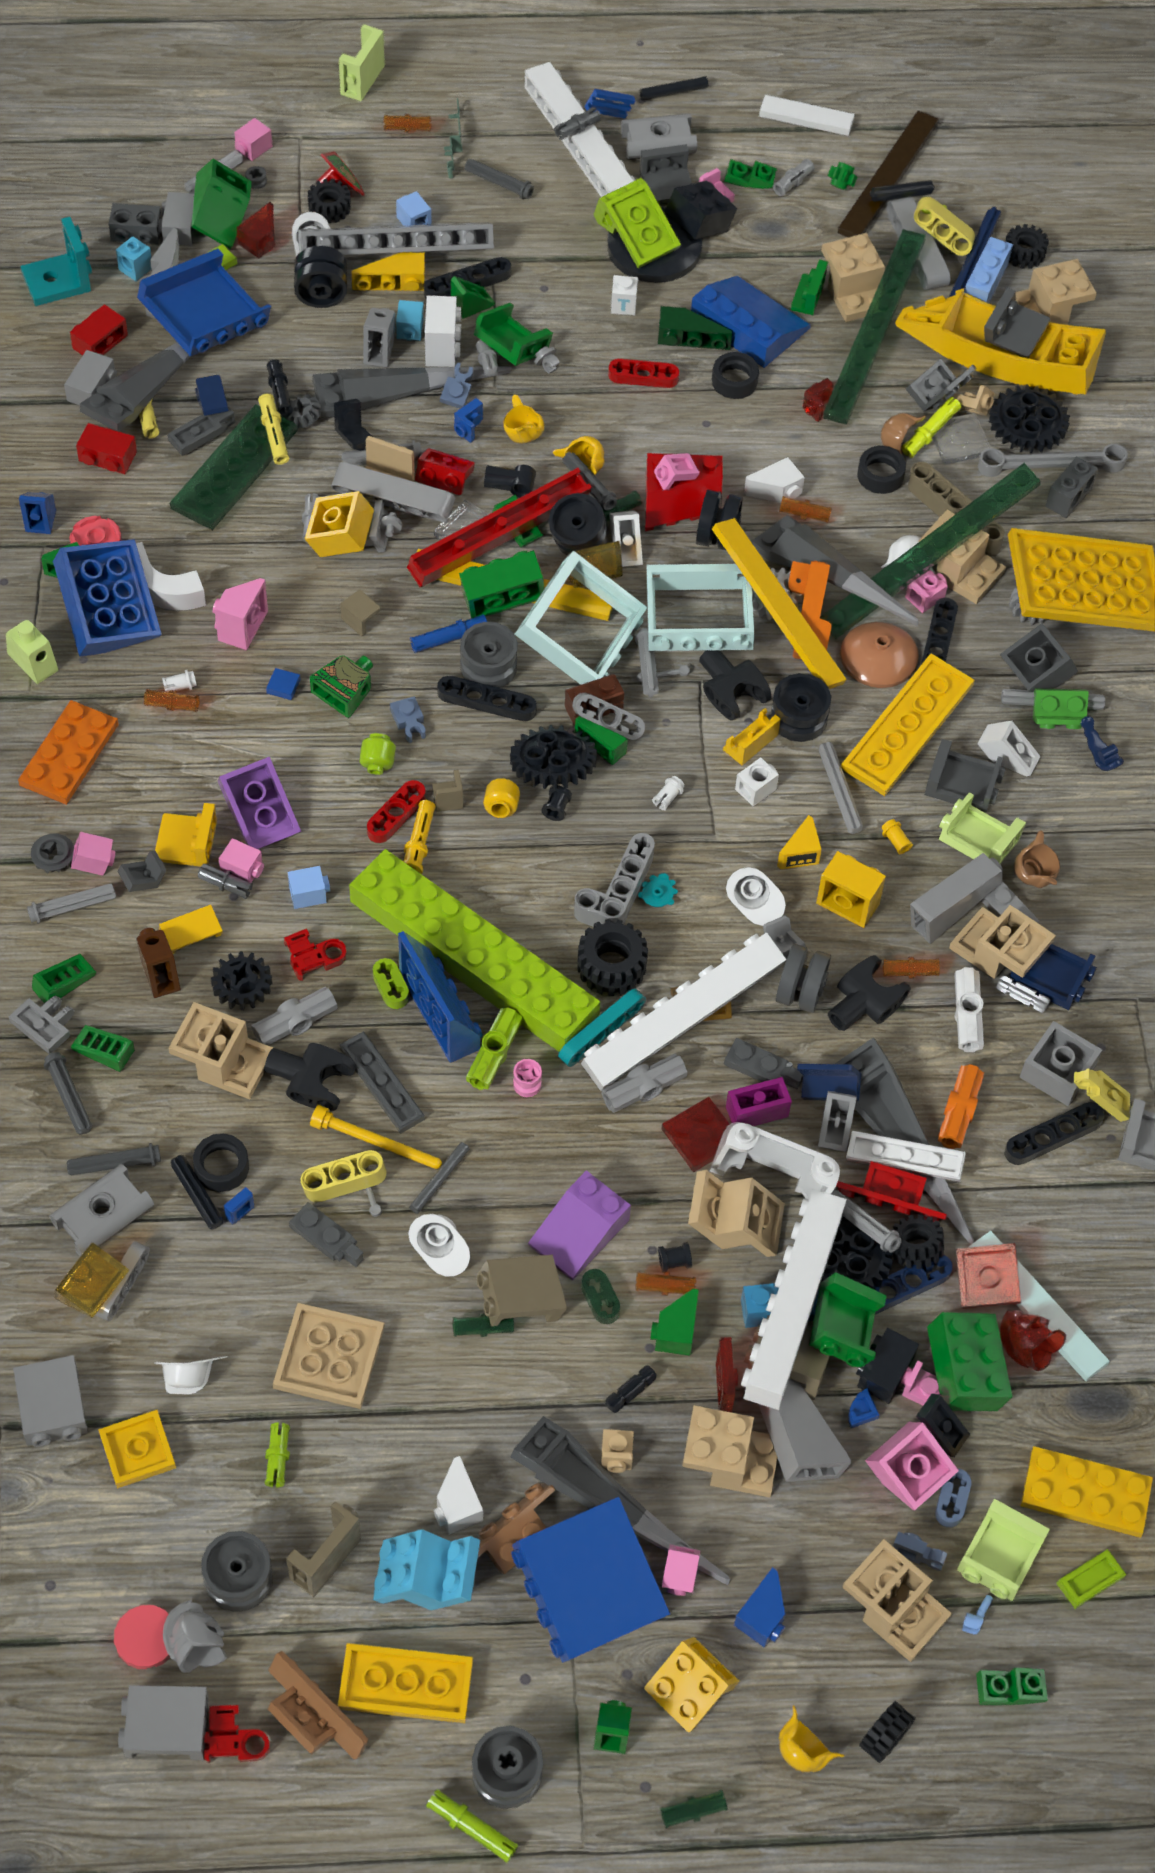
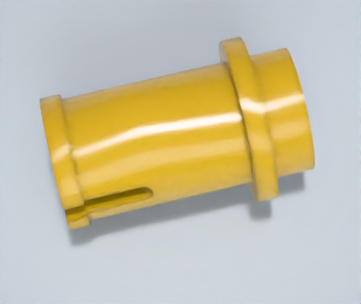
M891 819L881 827L883 830L882 835L888 837L898 854L901 855L909 851L913 844L901 829V823Z

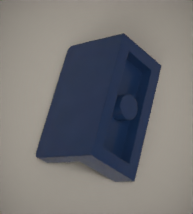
M797 1065V1070L803 1075L801 1098L804 1100L826 1101L828 1091L857 1096L856 1101H859L861 1073L853 1065Z

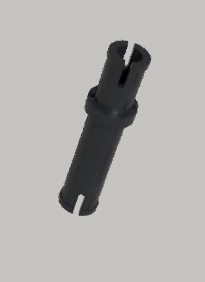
M272 359L266 365L269 373L268 384L273 391L277 412L280 413L281 417H288L292 414L293 408L287 389V375L283 372L280 360Z

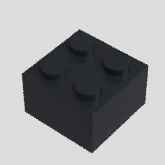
M703 181L675 187L665 212L694 239L728 232L737 207L730 202L728 197L722 195L712 183Z

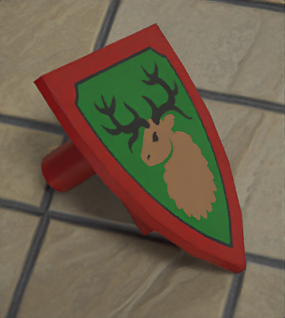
M335 151L321 154L330 168L317 181L323 183V179H327V182L335 179L336 183L341 181L343 186L347 183L362 196L365 195L354 174Z

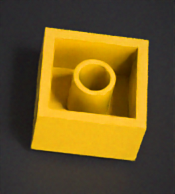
M359 491L316 498L305 540L319 557L363 551L374 509Z
M837 851L821 875L816 904L865 928L880 905L886 876L876 868L868 867L858 862L854 857Z

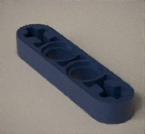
M945 1255L939 1257V1262L936 1265L938 1267L943 1266L944 1271L942 1274L938 1270L930 1273L929 1278H927L926 1274L933 1270L935 1264L933 1261H931V1266L928 1268L925 1264H921L922 1269H916V1265L913 1264L912 1268H903L889 1275L888 1279H883L882 1287L889 1286L893 1288L896 1296L891 1299L886 1298L885 1306L877 1310L875 1315L945 1283L952 1272L953 1265L951 1260ZM911 1274L916 1275L920 1278L921 1284L917 1287H911L906 1283L905 1277ZM874 1285L873 1289L880 1292L881 1288Z

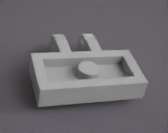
M53 996L41 1007L29 998L9 1016V1020L43 1050L51 1054L70 1037V1032L64 1025L72 1018L75 1010L67 1006L52 1017L51 1015L61 1006L62 1000L59 997Z

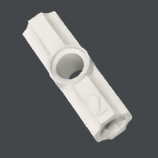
M964 967L961 970L955 971L954 974L958 1049H962L964 1052H975L984 1047L982 1024L984 1003L981 998L979 971H976L974 968ZM964 1008H970L973 1011H967Z

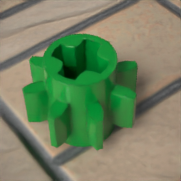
M839 162L837 167L831 165L827 175L832 179L830 185L844 191L847 190L848 186L854 187L858 176L853 174L855 168L843 162Z

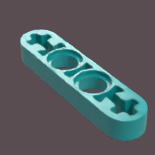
M636 988L627 992L568 1041L560 1050L558 1057L568 1067L577 1064L585 1057L584 1053L596 1044H601L611 1033L619 1029L638 1013L646 1003V997Z

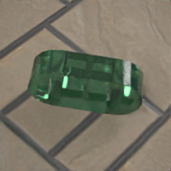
M599 1269L588 1270L582 1276L581 1283L585 1299L598 1322L612 1324L619 1317L620 1302L607 1275ZM591 1279H594L596 1283L600 1282V1293H597L593 1285L589 1286ZM602 1300L605 1301L608 1308L612 1307L611 1314L601 1311Z

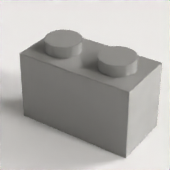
M168 192L166 202H162L161 212L163 219H159L158 232L163 235V241L171 230L175 228L178 229L179 245L192 246L195 228L191 227L193 193Z
M86 350L64 384L67 401L80 405L81 402L97 393L96 388L117 377L114 359Z

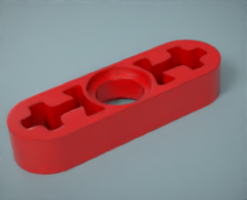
M614 359L609 363L608 377L612 382L618 384L672 388L679 382V368L671 363ZM646 370L650 375L640 376L638 372Z
M416 780L404 783L368 820V838L375 843H383L389 840L418 810L420 801L426 799L425 786ZM393 807H400L404 812L400 816H393L389 813V810ZM384 825V831H382V830H378L377 832L374 831V828H375V827L378 828V829H380V828Z

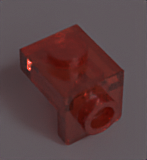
M828 378L819 383H814L804 393L802 408L806 414L812 416L817 422L822 420L824 404L829 402L832 397L833 383Z

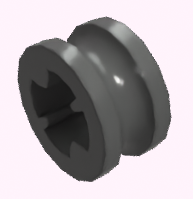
M254 166L245 172V177L252 181V189H261L267 184V174L264 168Z

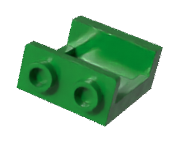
M512 303L482 312L476 319V327L473 334L515 366L536 358V353L543 347L547 346L549 348L553 332L547 328L534 333L529 331L512 318L511 315L514 308Z
M835 1272L820 1283L809 1346L820 1350L825 1355L839 1358L852 1367H863L875 1359L876 1352L869 1349L875 1312L885 1306L886 1295Z

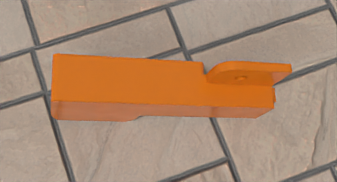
M815 560L814 562L811 561V564L792 561L788 588L793 593L804 595L801 614L827 650L832 625L828 621L820 619L830 565ZM794 649L793 658L801 659Z

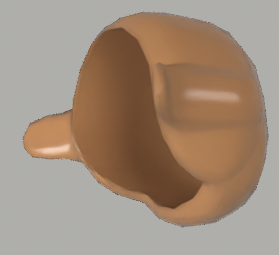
M899 413L890 417L884 423L881 430L883 446L894 448L902 454L901 444L907 431L911 426L924 420L926 415L918 418L908 413Z
M1042 830L1037 833L1033 842L1021 850L1016 856L1014 870L1020 881L1037 888L1046 887L1050 883L1057 885L1055 879L1060 871L1059 858L1049 846L1044 844V832Z

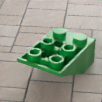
M212 158L196 173L191 227L231 249L250 201L252 181Z

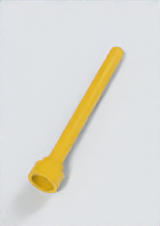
M317 1105L310 1120L311 1127L319 1130L323 1128L335 1129L434 1169H439L442 1166L441 1159L333 1117L334 1114L330 1112L329 1108Z

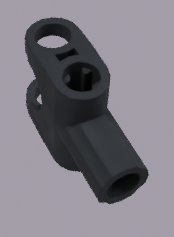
M706 650L700 656L699 662L712 677V679L703 684L704 693L713 706L728 720L732 721L740 717V710L735 702L739 696H750L763 704L772 699L767 681L752 661L746 660L734 667L720 650Z
M876 955L870 956L854 966L841 978L837 988L846 997L828 1012V1018L838 1030L842 1031L848 1029L865 1013L877 1024H881L904 1002L911 990V986L906 982L891 987L877 984L872 975L878 970L882 960Z
M310 1043L303 1057L276 1048L271 1049L266 1059L264 1071L291 1081L286 1090V1095L291 1100L311 1108L321 1105L329 1108L330 1111H335L339 1106L340 1099L332 1092H329V1089L324 1087L322 1083L330 1076H351L354 1074L357 1066L348 1056L332 1048L317 1043Z

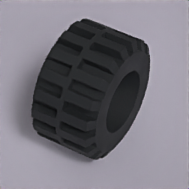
M611 919L605 920L604 924L597 922L594 923L593 929L588 927L585 930V936H581L578 945L577 969L583 982L587 981L589 989L592 990L595 987L597 993L601 995L603 992H608V996H614L615 992L624 995L626 994V989L632 990L636 988V983L640 984L643 981L648 958L647 941L645 938H642V932L639 929L633 930L634 925L630 923L624 925L623 920H617L616 923H612ZM606 952H616L623 955L626 960L620 963H608L600 959L599 956Z

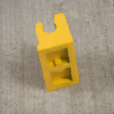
M766 708L761 710L758 718L735 738L730 736L726 740L723 751L740 765H744L778 736L781 719L774 715L769 720L766 716Z
M211 904L159 924V930L164 931L173 954L180 948L214 935L219 937L223 934Z

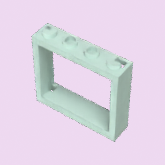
M572 551L561 563L515 632V635L579 684H584L609 675L606 671L609 667L613 668L622 655L619 654L620 649H625L633 639V636L630 634L633 629L636 631L643 623L642 615L647 607L575 551ZM569 575L573 576L627 618L594 670L590 669L535 627Z
M736 564L647 565L648 651L753 650L752 587L744 576H737L742 574ZM742 589L744 628L656 629L655 590Z

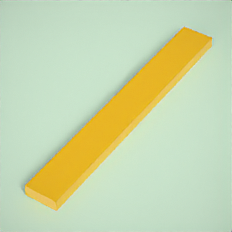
M733 518L716 523L712 528L713 532L811 674L821 679L829 689L843 685L847 679L736 519Z
M470 561L436 580L461 586L459 573L469 567H481L484 564ZM543 579L544 588L547 586L550 580ZM563 584L549 605L551 608L609 621L613 609L611 605L591 590Z

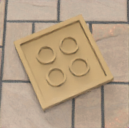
M297 1303L273 1381V1389L361 1409L385 1328L384 1322Z

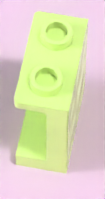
M368 25L361 27L362 48L357 56L352 57L342 54L339 58L340 95L358 101L363 100L385 66L384 31Z
M969 792L963 800L960 798L957 800L951 815L947 813L943 817L939 826L942 828L939 840L972 859L984 853L989 859L994 858L1001 864L1019 842L1026 822L1016 818L1010 826H1007L973 807L971 803L974 795Z
M994 1499L966 1554L963 1556L957 1571L961 1572L966 1580L975 1584L981 1583L990 1588L991 1593L998 1598H1008L1013 1601L1050 1529Z

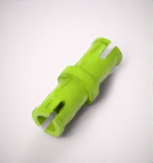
M279 1422L270 1425V1445L265 1454V1458L268 1460L265 1485L273 1487L274 1475H277L276 1488L285 1485V1465L290 1455V1452L287 1450L290 1425L282 1423L281 1435H278Z

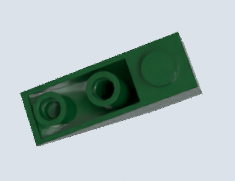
M661 306L658 345L730 350L731 330L686 308Z

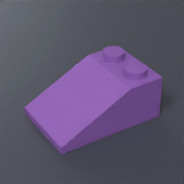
M270 757L219 776L218 784L247 845L260 849L301 832Z
M586 1170L565 1192L528 1242V1245L541 1256L553 1255L556 1268L573 1281L629 1221L631 1205Z

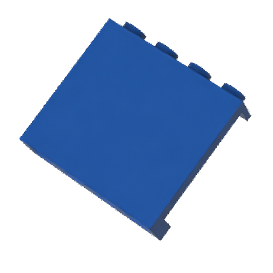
M218 248L140 280L137 298L190 357L197 353H203L218 344H224L234 337L243 336L255 328H261L267 324L271 305L268 304L260 308L221 266L224 254Z
M619 1497L512 1544L514 1549L511 1552L513 1561L518 1569L522 1568L526 1577L524 1581L525 1589L530 1598H535L539 1608L537 1610L539 1622L543 1628L548 1629L552 1638L549 1641L551 1650L556 1658L560 1657L562 1663L670 1615Z

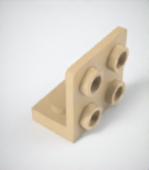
M371 436L366 438L367 465L365 468L415 482L414 452L412 450L391 444L379 438Z

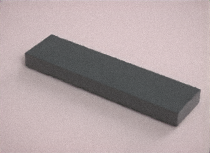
M364 1031L340 1044V1050L355 1062L357 1066L355 1071L400 1134L425 1120V1115Z

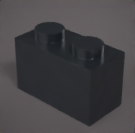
M887 1327L883 1336L877 1334L870 1347V1350L876 1352L875 1359L858 1368L856 1375L860 1376L857 1387L861 1390L868 1388L871 1395L889 1404L907 1368L910 1367L914 1360L919 1344Z

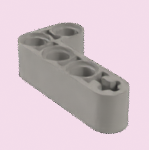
M638 833L632 837L606 894L590 888L581 889L576 893L574 916L578 921L594 927V923L600 922L604 924L605 920L611 919L612 923H616L617 920H623V924L625 923L642 886V882L653 862L655 842L650 835Z

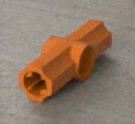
M968 1064L966 1066L961 1065L954 1090H951L944 1111V1122H942L938 1135V1142L943 1147L949 1149L962 1147L968 1124L972 1122L978 1102L977 1095L984 1078V1072L977 1066Z

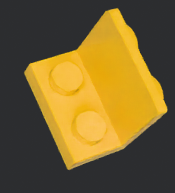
M204 803L202 813H197V817L163 814L155 847L160 860L164 863L200 867L202 864H209L217 825L215 804Z
M692 1637L679 1644L644 1689L687 1732H691L723 1694L732 1691L740 1680L695 1637Z

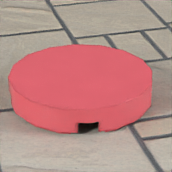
M90 516L78 521L73 526V531L70 532L69 537L71 544L77 542L79 546L122 541L119 526L109 518L107 520L102 519L101 516Z
M140 1605L128 1610L119 1619L114 1630V1644L119 1657L127 1665L136 1669H147L163 1665L170 1658L163 1640V1627L169 1615L164 1609L154 1605Z

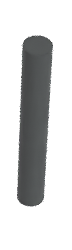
M460 1142L409 1206L411 1211L418 1214L470 1150L468 1145Z

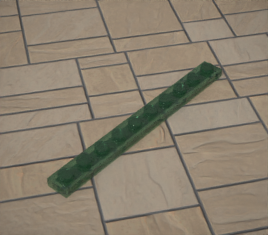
M902 230L824 410V419L845 425L848 424L926 241L925 234Z
M1023 463L873 576L871 580L893 597L1041 485V481ZM851 593L820 616V619L831 623L830 634L836 640L880 606Z

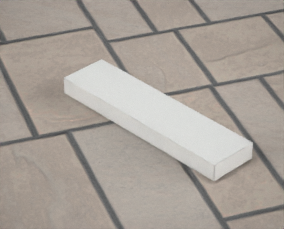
M765 95L759 117L849 136L854 120V114L769 95Z
M852 1131L846 1159L847 1161L868 1165L872 1161L905 1172L960 1182L966 1152Z

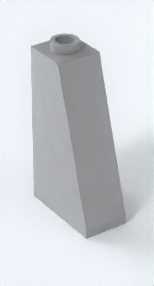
M982 853L910 904L911 926L929 944L934 942L1002 883V866L994 858L989 859Z
M789 1379L779 1410L759 1404L786 1482L836 1479L851 1464L850 1457L798 1381Z

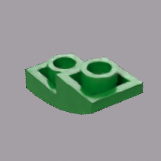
M730 159L724 182L747 188H772L777 168L755 161L753 166H749Z
M1014 1668L1011 1671L980 1670L976 1673L979 1705H1020L1048 1701L1044 1669Z

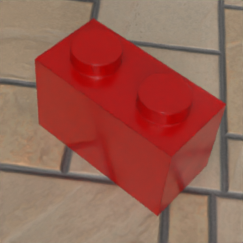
M104 304L70 331L72 348L81 355H84L86 350L105 355L128 336L126 318Z
M90 423L86 425L76 444L78 460L80 462L126 474L137 454L135 436Z

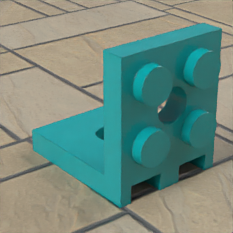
M71 217L61 219L66 254L20 266L21 273L35 306L91 292L89 274H92V268L89 260H86V257L90 256L86 242H81V230L78 225L74 226ZM49 278H55V279H56V280L53 281V282H47V281H46V280L49 279Z

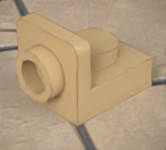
M981 385L977 395L965 392L964 395L955 393L953 397L960 402L961 410L987 416L988 410L993 405L995 393L988 387Z
M603 1429L601 1466L614 1473H622L625 1470L632 1469L634 1431Z

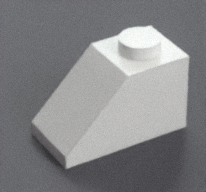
M787 457L746 476L744 493L748 497L783 503L787 500L795 499L802 494L805 477Z
M636 511L609 513L611 540L617 567L643 565L639 514Z
M1013 721L988 724L978 742L980 748L992 762L996 763L998 756L1003 757L1001 766L1024 776H1031L1040 758V755Z
M460 1456L453 1459L437 1495V1508L434 1509L439 1526L445 1525L448 1534L483 1521L482 1506Z

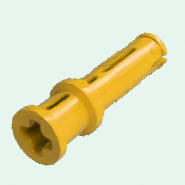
M429 800L420 801L411 839L404 846L405 856L403 862L420 874L423 873V858L428 853L426 841L434 810L436 809V805Z

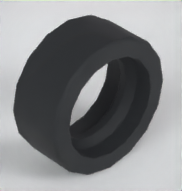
M728 352L715 360L712 370V385L717 393L730 399H743L750 396L756 390L759 368L752 357L741 352ZM729 369H737L747 373L749 378L744 381L734 382L724 378L721 373Z
M879 445L870 447L860 457L857 473L858 480L866 490L873 493H892L900 488L904 481L906 461L898 450L889 446ZM874 463H885L893 467L896 473L887 477L872 474L867 467Z
M225 1133L213 1134L203 1139L196 1146L193 1154L195 1174L201 1184L208 1190L216 1192L230 1191L240 1186L247 1177L249 1171L247 1149L243 1142L233 1135ZM217 1150H228L235 1153L238 1157V1166L227 1175L217 1176L206 1171L204 1160L210 1153Z

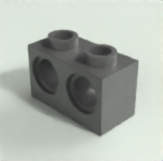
M112 203L109 219L111 241L126 242L133 236L144 244H159L158 223L159 219H162L160 206Z
M1076 456L1050 487L1045 507L1067 518L1092 489L1098 468Z

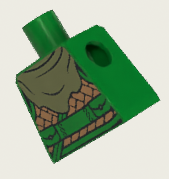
M339 656L310 676L311 693L349 719L371 689V675L369 671L373 668V663L366 656H361L356 662H353L346 656Z

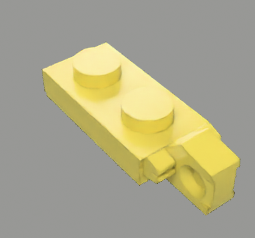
M1088 1068L1081 1072H1074V1083L1079 1089L1087 1090V1096H1090L1093 1101L1120 1122L1129 1120V1092L1101 1070L1094 1071Z

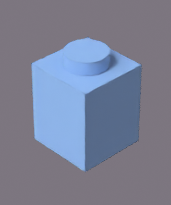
M417 191L396 200V216L403 226L431 224V208Z
M320 866L287 872L294 909L327 903L326 892H330L328 876H322Z

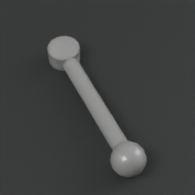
M682 665L680 669L657 672V678L677 674L685 677L689 674L690 668L687 665ZM641 672L636 676L638 682H642Z
M366 1188L371 1204L370 1213L372 1216L378 1217L382 1213L381 1207L376 1204L372 1188Z

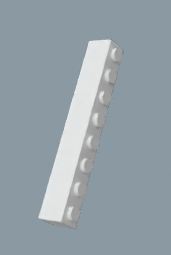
M550 62L525 70V89L553 129L555 126L571 119L572 115H579L585 112L580 100H576L570 86L564 83L560 72L555 70ZM594 124L584 128L583 132H576L562 140L601 197L635 181V178L626 171L623 161L619 160L615 155L613 147L607 144L601 130H598Z
M766 932L761 937L758 934L753 935L743 943L746 946L739 952L733 949L721 958L722 964L716 968L710 965L698 974L700 979L691 984L690 981H687L675 990L678 994L670 1000L665 996L653 1005L654 1011L648 1015L642 1012L630 1021L631 1027L625 1031H622L621 1028L617 1029L607 1037L609 1042L602 1047L596 1044L584 1053L586 1058L583 1059L581 1064L599 1090L602 1091V1089L617 1081L782 966L786 958Z
M812 1189L809 1200L803 1199L799 1215L803 1216L801 1223L795 1222L791 1239L795 1240L794 1246H787L783 1258V1263H787L785 1271L779 1270L775 1282V1287L779 1288L777 1295L771 1293L766 1311L771 1312L769 1320L763 1318L758 1336L763 1337L761 1344L754 1343L750 1356V1361H753L754 1364L752 1369L746 1368L741 1386L746 1387L744 1399L779 1410L847 1199Z

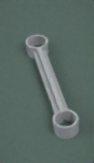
M1109 444L1101 452L1004 455L998 449L988 448L980 454L978 470L987 477H995L1003 469L1068 467L1077 456L1093 466H1102L1108 472H1119L1125 466L1128 453L1119 444ZM1114 455L1119 457L1121 460L1113 461L1110 460L1107 456ZM994 460L998 465H989L984 461Z

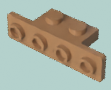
M545 1483L532 1485L526 1490V1497L518 1504L513 1503L506 1507L502 1512L503 1516L496 1523L492 1522L483 1527L479 1532L480 1536L477 1538L480 1540L478 1557L486 1552L499 1572L506 1574L513 1568L515 1563L511 1554L514 1550L512 1544L547 1528L534 1511V1508L551 1495L555 1488Z
M283 1651L278 1652L269 1668V1672L287 1691L270 1703L268 1710L311 1755L334 1739L354 1760L359 1758L368 1743V1738L364 1735L363 1731L349 1720L340 1707L320 1690L319 1686L298 1667L293 1659L289 1658Z

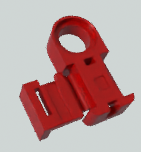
M307 928L284 937L285 947L287 946L291 953L290 964L297 979L303 981V974L322 966L328 971L343 964L346 959L345 944L341 940L333 938L316 944V949H314L315 944H310L308 940L310 934ZM330 947H337L341 950L342 954L340 957L332 959L326 955V950Z
M239 1705L209 1706V1731L204 1735V1758L207 1763L210 1764V1758L238 1756L239 1762L260 1761L269 1753V1739L263 1731L258 1729L239 1730V1725H235V1715L240 1712ZM253 1736H259L264 1740V1749L259 1754H250L246 1750V1742Z

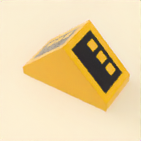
M808 815L779 852L777 867L781 870L819 864L822 849L813 817Z

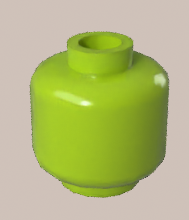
M370 734L368 738L362 741L359 762L363 767L367 768L368 773L382 775L383 771L391 769L394 765L396 745L385 734Z

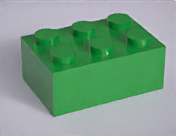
M534 550L529 552L520 551L514 554L513 557L504 560L501 558L494 559L487 565L481 567L472 566L459 573L463 596L471 619L482 614L486 617L535 602L545 589L543 576Z
M941 1312L927 1326L940 1395L952 1411H998L1013 1396L996 1314Z

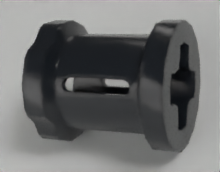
M558 785L556 790L551 786L549 799L541 809L542 814L553 821L563 820L566 804L572 798L571 791Z
M684 1242L682 1246L658 1247V1257L662 1273L667 1272L669 1268L685 1266L687 1269L692 1268V1256L688 1242Z

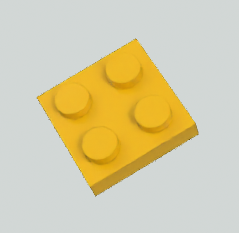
M158 1410L98 1429L117 1489L176 1469Z

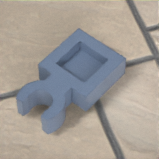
M461 363L455 365V379L448 376L440 397L441 403L459 409L465 406L471 390V384L466 382L473 375V367H470L466 374L460 373Z
M415 696L390 703V711L398 730L405 728L406 740L409 743L412 742L413 732H418L421 738L425 739V727L421 724L424 723V717Z
M898 1531L893 1547L909 1561L917 1564L923 1562L938 1571H941L947 1553L942 1550L927 1547L928 1543L923 1542L916 1534L909 1532L901 1533Z

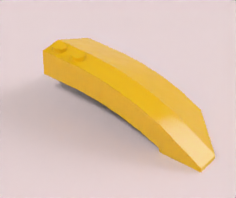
M964 288L955 291V296L946 299L942 295L925 301V306L916 309L913 306L903 308L896 320L897 327L942 356L967 368L974 365L976 367L975 371L1024 386L1028 384L1029 387L1033 388L1037 385L1039 389H1048V391L1070 392L1072 394L1087 393L1094 378L1106 335V329L1050 322L1030 358H1023L985 341L984 326L996 306L965 293Z

